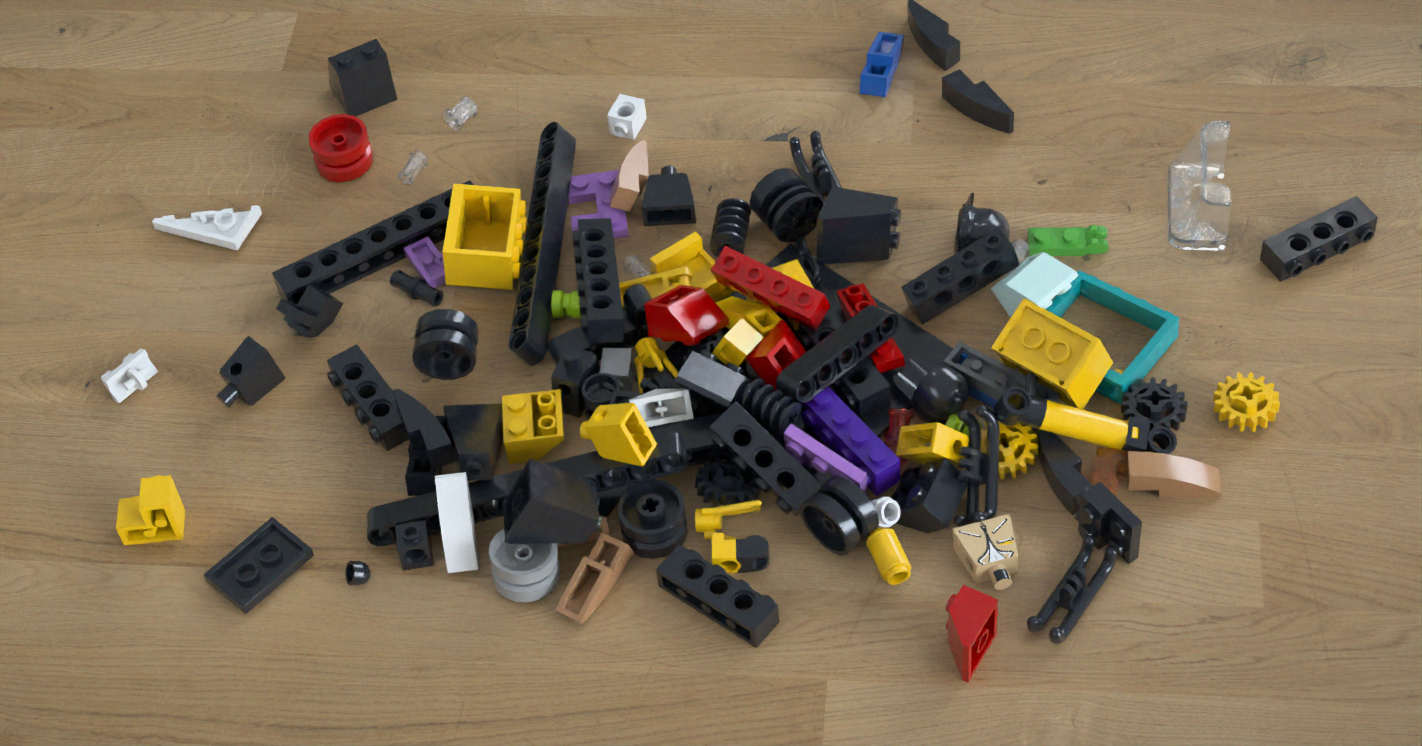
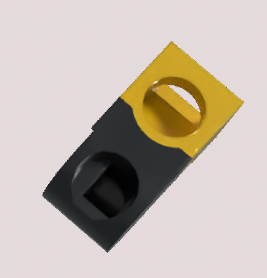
M712 533V564L720 565L727 574L761 571L769 565V545L764 537L751 535L745 539L725 540L724 533Z

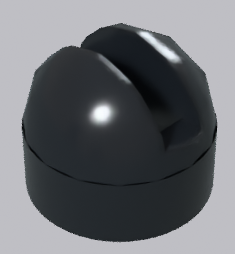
M349 561L347 563L345 571L347 584L362 585L369 580L371 571L365 562Z

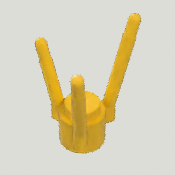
M647 337L637 342L635 350L638 356L634 359L637 367L639 393L642 395L643 391L640 383L644 378L643 366L648 368L657 367L662 372L664 370L662 361L674 378H676L679 372L667 358L665 351L660 350L654 338Z
M756 500L714 508H696V532H704V539H712V533H716V529H722V516L760 511L762 502ZM724 535L725 540H727V539H740V538H736V537Z

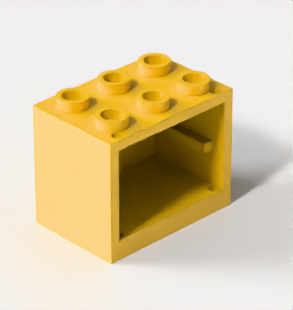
M453 184L443 246L446 285L513 290L514 279H519L521 266L519 256H522L524 246L522 234L526 233L527 217H525L526 200H521V189Z
M1023 298L991 347L1002 364L1014 370L1018 368V372L1025 376L1033 373L1039 377V383L1060 393V401L1079 409H1084L1113 364L1099 338Z

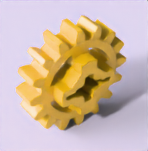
M1240 372L1237 373L1236 379L1226 376L1225 384L1219 382L1217 391H1214L1213 410L1219 413L1218 420L1224 421L1227 419L1229 428L1235 424L1239 425V431L1241 432L1244 431L1245 427H1250L1252 432H1256L1257 425L1264 429L1267 428L1268 421H1275L1276 413L1279 412L1280 401H1278L1279 392L1273 391L1274 384L1268 383L1265 385L1264 376H1261L1258 380L1253 379L1254 375L1251 372L1247 378H1243Z
M984 422L985 430L981 429V452L986 453L987 425ZM999 422L998 472L1000 479H1004L1006 473H1010L1014 479L1016 478L1017 470L1027 473L1026 464H1035L1034 455L1039 454L1037 434H1032L1033 429L1029 426L1022 424L1007 426Z

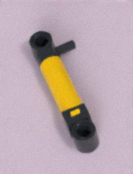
M1033 373L1027 374L1025 389L1017 386L1008 388L994 406V414L998 421L1004 425L1022 424L1116 450L1115 455L1127 458L1128 451L1170 454L1177 445L1175 434L1165 426L1154 427L1149 432L1150 422L1132 417L1123 421L1036 397L1039 377ZM1008 402L1014 404L1017 410L1011 408ZM1153 442H1156L1161 449L1157 448Z

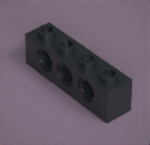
M1355 196L1264 240L1260 260L1280 282L1290 277H1296L1302 271L1314 265H1320L1337 254H1343L1357 244L1368 242L1374 237L1378 217Z
M998 227L903 285L901 289L908 306L923 325L1015 269L1020 264L1014 246Z
M829 309L816 331L799 323L800 335L798 340L805 350L809 351L842 326V324ZM865 357L830 384L833 390L840 392L844 403L851 410H854L860 419L891 404L890 385L868 357Z
M357 344L327 360L330 369L327 377L334 388L339 387L341 389L340 394L348 407L353 405L358 421L361 425L367 424L369 427L368 432L375 444L380 442L385 450L389 451L409 440L397 410L392 389Z
M736 401L710 426V432L713 434L710 439L722 451L727 448L734 455L732 461L743 472L748 469L756 477L753 480L754 483L763 492L767 493L770 491L778 498L775 503L787 515L792 512L797 517L800 514L802 502L813 493L819 492L822 485ZM742 433L747 434L751 438L750 443L743 447L736 445L734 442V438ZM760 455H768L772 458L773 462L769 467L761 468L756 464L755 460ZM782 476H789L794 480V485L789 489H782L778 486L777 480Z
M679 544L656 569L660 588L755 648L761 644L779 623L778 605L770 596L759 594L747 582L730 576L720 565L709 563L693 549L688 550Z

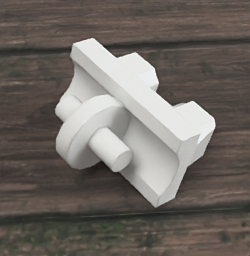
M139 349L134 354H128L123 358L121 365L113 371H107L101 376V379L114 401L120 403L136 389L144 390L147 387L146 381L154 376L158 370L149 360L147 352L144 349Z

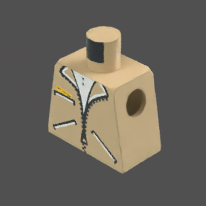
M1010 514L953 528V548L973 580L978 583L992 580L996 590H1004L1011 586L1012 579L1010 575L1018 571V550Z

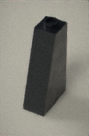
M502 403L444 405L446 433L452 444L459 473L466 472L467 481L492 480L504 435Z

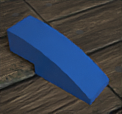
M878 32L867 53V63L860 76V94L886 97L898 65L904 35Z

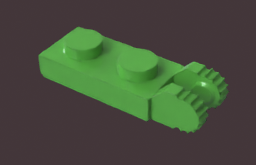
M1090 225L1086 229L1085 227L1028 228V252L1030 256L1042 252L1050 256H1086V254L1106 253L1109 249V244L1104 239L1108 236V230L1103 225Z

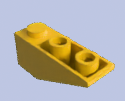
M731 296L716 302L729 318L730 324L726 326L729 330L742 318L765 337L782 320L770 307Z

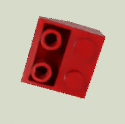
M679 285L644 303L648 335L661 338L664 342L680 341L684 345H696L701 342V339L717 334L721 328L730 324L729 318L709 294L700 287Z
M780 320L745 359L759 378L765 381V385L771 384L775 391L777 390V377L781 371L807 351L786 322Z

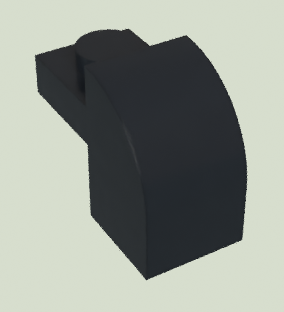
M308 285L298 304L281 299L276 309L285 315L283 319L287 322V325L305 337L311 338L318 336L333 323L344 303L326 291Z

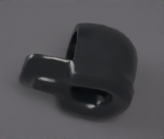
M974 193L969 195L967 202L959 210L954 254L998 227L1008 239L1010 238V229L1006 217L993 209L974 207Z
M912 357L893 377L896 386L909 398L913 412L926 423L938 422L945 425L950 415L958 414L960 410H963L968 400L969 387L964 377L942 362L932 367L923 359Z

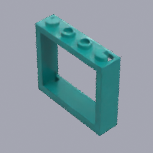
M1078 270L1077 274L1079 276L1070 282L1072 287L1065 293L1057 295L1052 300L1053 303L1045 310L1061 318L1075 300L1082 295L1156 331V334L1122 375L1109 369L1095 392L1121 404L1123 393L1129 392V385L1138 386L1139 380L1144 379L1176 340L1179 330V317L1148 303L1144 299H1139L1119 287H1114L1093 275Z

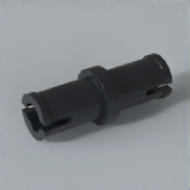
M396 270L391 275V286L406 292L410 298L414 300L420 299L433 307L439 306L444 297L443 291L426 284L424 279L420 277L414 278L401 270Z

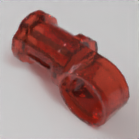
M900 408L888 409L887 415L890 416L888 433L884 435L883 442L888 448L898 445L901 426H910V421L914 418L913 411ZM899 457L901 467L907 462V459Z

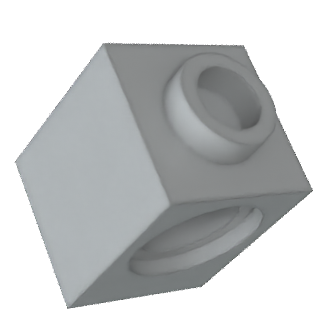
M603 348L600 373L613 375L618 380L621 391H632L635 368L632 348Z

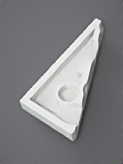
M254 205L251 206V211L234 213L233 208L221 211H203L191 213L192 218L175 219L174 215L154 218L152 223L156 230L238 251L262 212L260 206Z

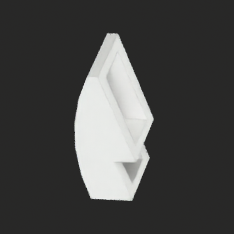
M466 472L435 476L447 572L478 570L479 553Z

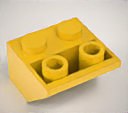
M560 389L502 396L504 445L509 464L528 462L529 459L538 461L564 440Z

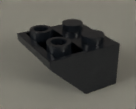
M946 458L906 469L900 476V483L895 493L890 497L900 506V518L896 524L924 533L948 528L969 482L958 479L959 470Z

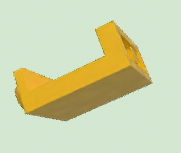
M696 232L650 258L652 274L679 267L690 268L692 271L690 284L693 287L703 288L714 302L729 296L734 291L718 283L711 268L716 261L703 249L702 238ZM678 282L672 283L671 286L677 285V284H679V283H678Z

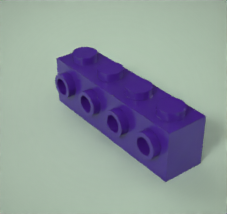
M826 387L808 402L802 403L803 412L801 416L804 423L833 452L867 473L866 485L876 496L899 482L900 459L829 387Z

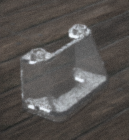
M1210 121L1205 123L1169 165L1167 238L1171 246L1175 248L1225 251L1231 210V192L1227 186L1211 183V180L1217 175L1218 178H1224L1230 121Z

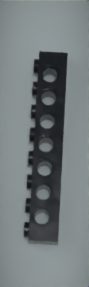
M470 180L465 183H462L465 185H473V183ZM452 189L272 272L283 300L298 304L308 285L324 290L329 294L406 258L404 247L427 236L433 244L444 240Z

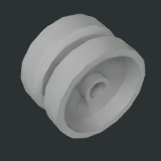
M504 529L496 533L489 547L492 579L496 590L504 598L515 602H532L550 594L558 584L560 576L557 543L509 544L505 542Z

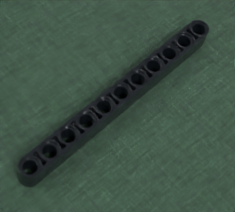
M558 122L548 124L540 136L508 344L510 351L530 366L540 363L547 352L552 318V293L556 289L576 147L575 137Z
M668 432L653 436L657 445L644 466L606 459L600 456L598 451L545 464L595 481L598 493L680 472L687 467L688 458L684 437L676 432ZM522 470L494 476L492 480H478L468 483L475 523L504 516L503 503ZM436 491L371 508L367 513V539L370 544L374 546H387L397 543L395 525L426 520L430 535L441 532Z

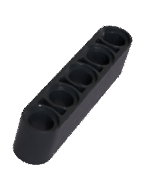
M875 305L865 307L782 370L777 377V390L782 391L784 395L801 403L808 402L889 340L898 329V316Z

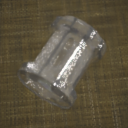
M462 96L457 105L443 112L446 123L455 130H460L467 119L478 115L477 106L467 96Z

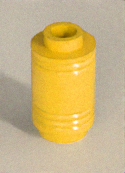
M885 527L873 530L866 540V545L883 580L890 585L903 583L911 575V565L894 530Z

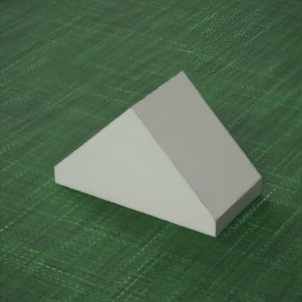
M688 388L655 389L629 399V403H635L647 427L694 418Z

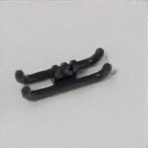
M813 131L810 134L814 153L811 158L812 172L803 157L800 139L792 137L789 141L790 150L800 176L824 204L825 200L822 194L830 192L832 186L842 188L824 152L821 135L818 131Z
M985 405L978 406L976 414L982 417L987 425L986 453L981 452V429L976 417L967 410H960L957 415L958 419L964 422L969 430V447L959 448V455L967 459H959L958 466L966 470L958 472V479L969 483L967 486L965 516L957 515L954 518V524L958 527L994 518L997 512L1000 429L996 415ZM986 484L985 509L982 512L979 511V487Z
M1086 535L1083 538L1082 546L1076 559L1036 616H1030L1027 619V629L1033 633L1042 630L1057 607L1060 606L1069 612L1058 628L1054 627L1050 630L1049 638L1054 644H1061L1065 641L1111 573L1117 559V548L1112 545L1106 548L1101 565L1086 586V570L1084 568L1095 546V538L1092 535Z

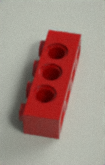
M727 246L723 248L711 268V272L718 283L768 306L815 331L830 308L824 293Z

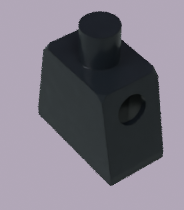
M665 166L661 169V174L648 177L642 201L644 226L696 223L694 199L687 174L677 173V169L673 166Z
M248 336L220 369L219 374L227 385L216 397L228 408L238 398L248 405H254L285 379V376L268 350Z
M567 347L563 350L562 358L551 377L552 390H561L562 413L580 418L584 412L585 403L581 390L582 384L589 376L600 373V366L594 353L576 347Z

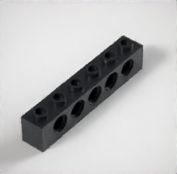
M611 218L578 219V230L573 231L576 280H578L582 332H587L588 343L623 342V311Z

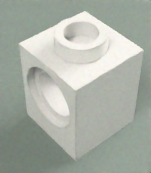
M619 94L607 115L610 134L635 140L647 119L644 99Z

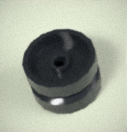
M436 309L422 315L415 327V343L412 353L414 366L421 373L441 380H455L468 375L473 371L476 364V346L479 336L477 323L463 312L452 309Z
M838 475L827 480L820 487L819 492L810 495L800 506L801 517L814 538L829 551L841 556L851 552L858 545L860 539L866 538L879 524L878 514L867 495L856 484Z
M651 479L640 481L630 486L621 495L617 509L623 542L628 544L634 551V554L649 559L663 558L669 556L679 544L683 545L688 533L683 496L675 486L666 481Z

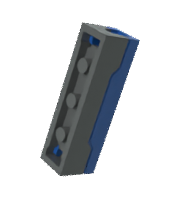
M959 342L943 361L944 364L950 366L964 377L969 387V396L994 408L995 403L1008 388L1017 386L1025 389V375L962 342ZM1038 382L1036 397L1060 403V393ZM1008 402L1011 408L1017 410L1014 404Z

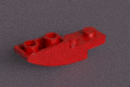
M864 283L851 285L836 291L846 321L869 305L877 306ZM892 337L867 356L880 373L905 366L904 355Z

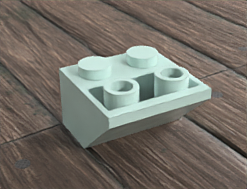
M1042 252L1027 257L1018 267L994 285L991 290L1008 315L1012 316L1023 298L1044 309L1048 308L1053 303L1051 299L1055 295H1061L1072 287L1070 282L1079 275L1072 268Z

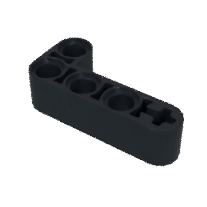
M642 284L633 285L623 295V342L588 343L587 332H582L581 326L549 341L547 349L556 365H558L562 358L563 350L567 347H576L592 352L596 355L597 361L602 359L603 348H631L636 346L637 342L641 339L651 337L648 335L644 303L653 298L647 288Z

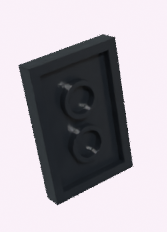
M271 517L203 575L206 582L246 614L310 560L314 553L311 547L275 518Z

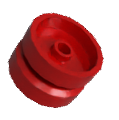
M338 114L321 119L312 127L309 133V146L313 154L315 167L320 176L328 181L347 182L361 177L370 169L373 163V151L369 142L367 128L362 120L353 115Z

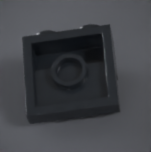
M1098 482L1091 488H1084L1076 497V501L1080 504V509L1075 515V519L1079 522V534L1082 538L1086 535H1092L1095 538V547L1098 550L1107 544L1115 546L1118 551L1117 556H1121L1130 564L1139 555L1142 521L1101 482Z

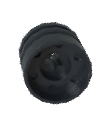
M789 168L777 169L767 174L757 183L749 201L751 210L781 242L785 243L795 242L797 238L805 237L817 226V217L824 205L823 201L796 172Z

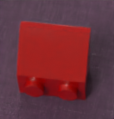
M963 584L958 594H952L946 605V612H948L946 629H948V644L963 681L969 682L997 635L998 599Z

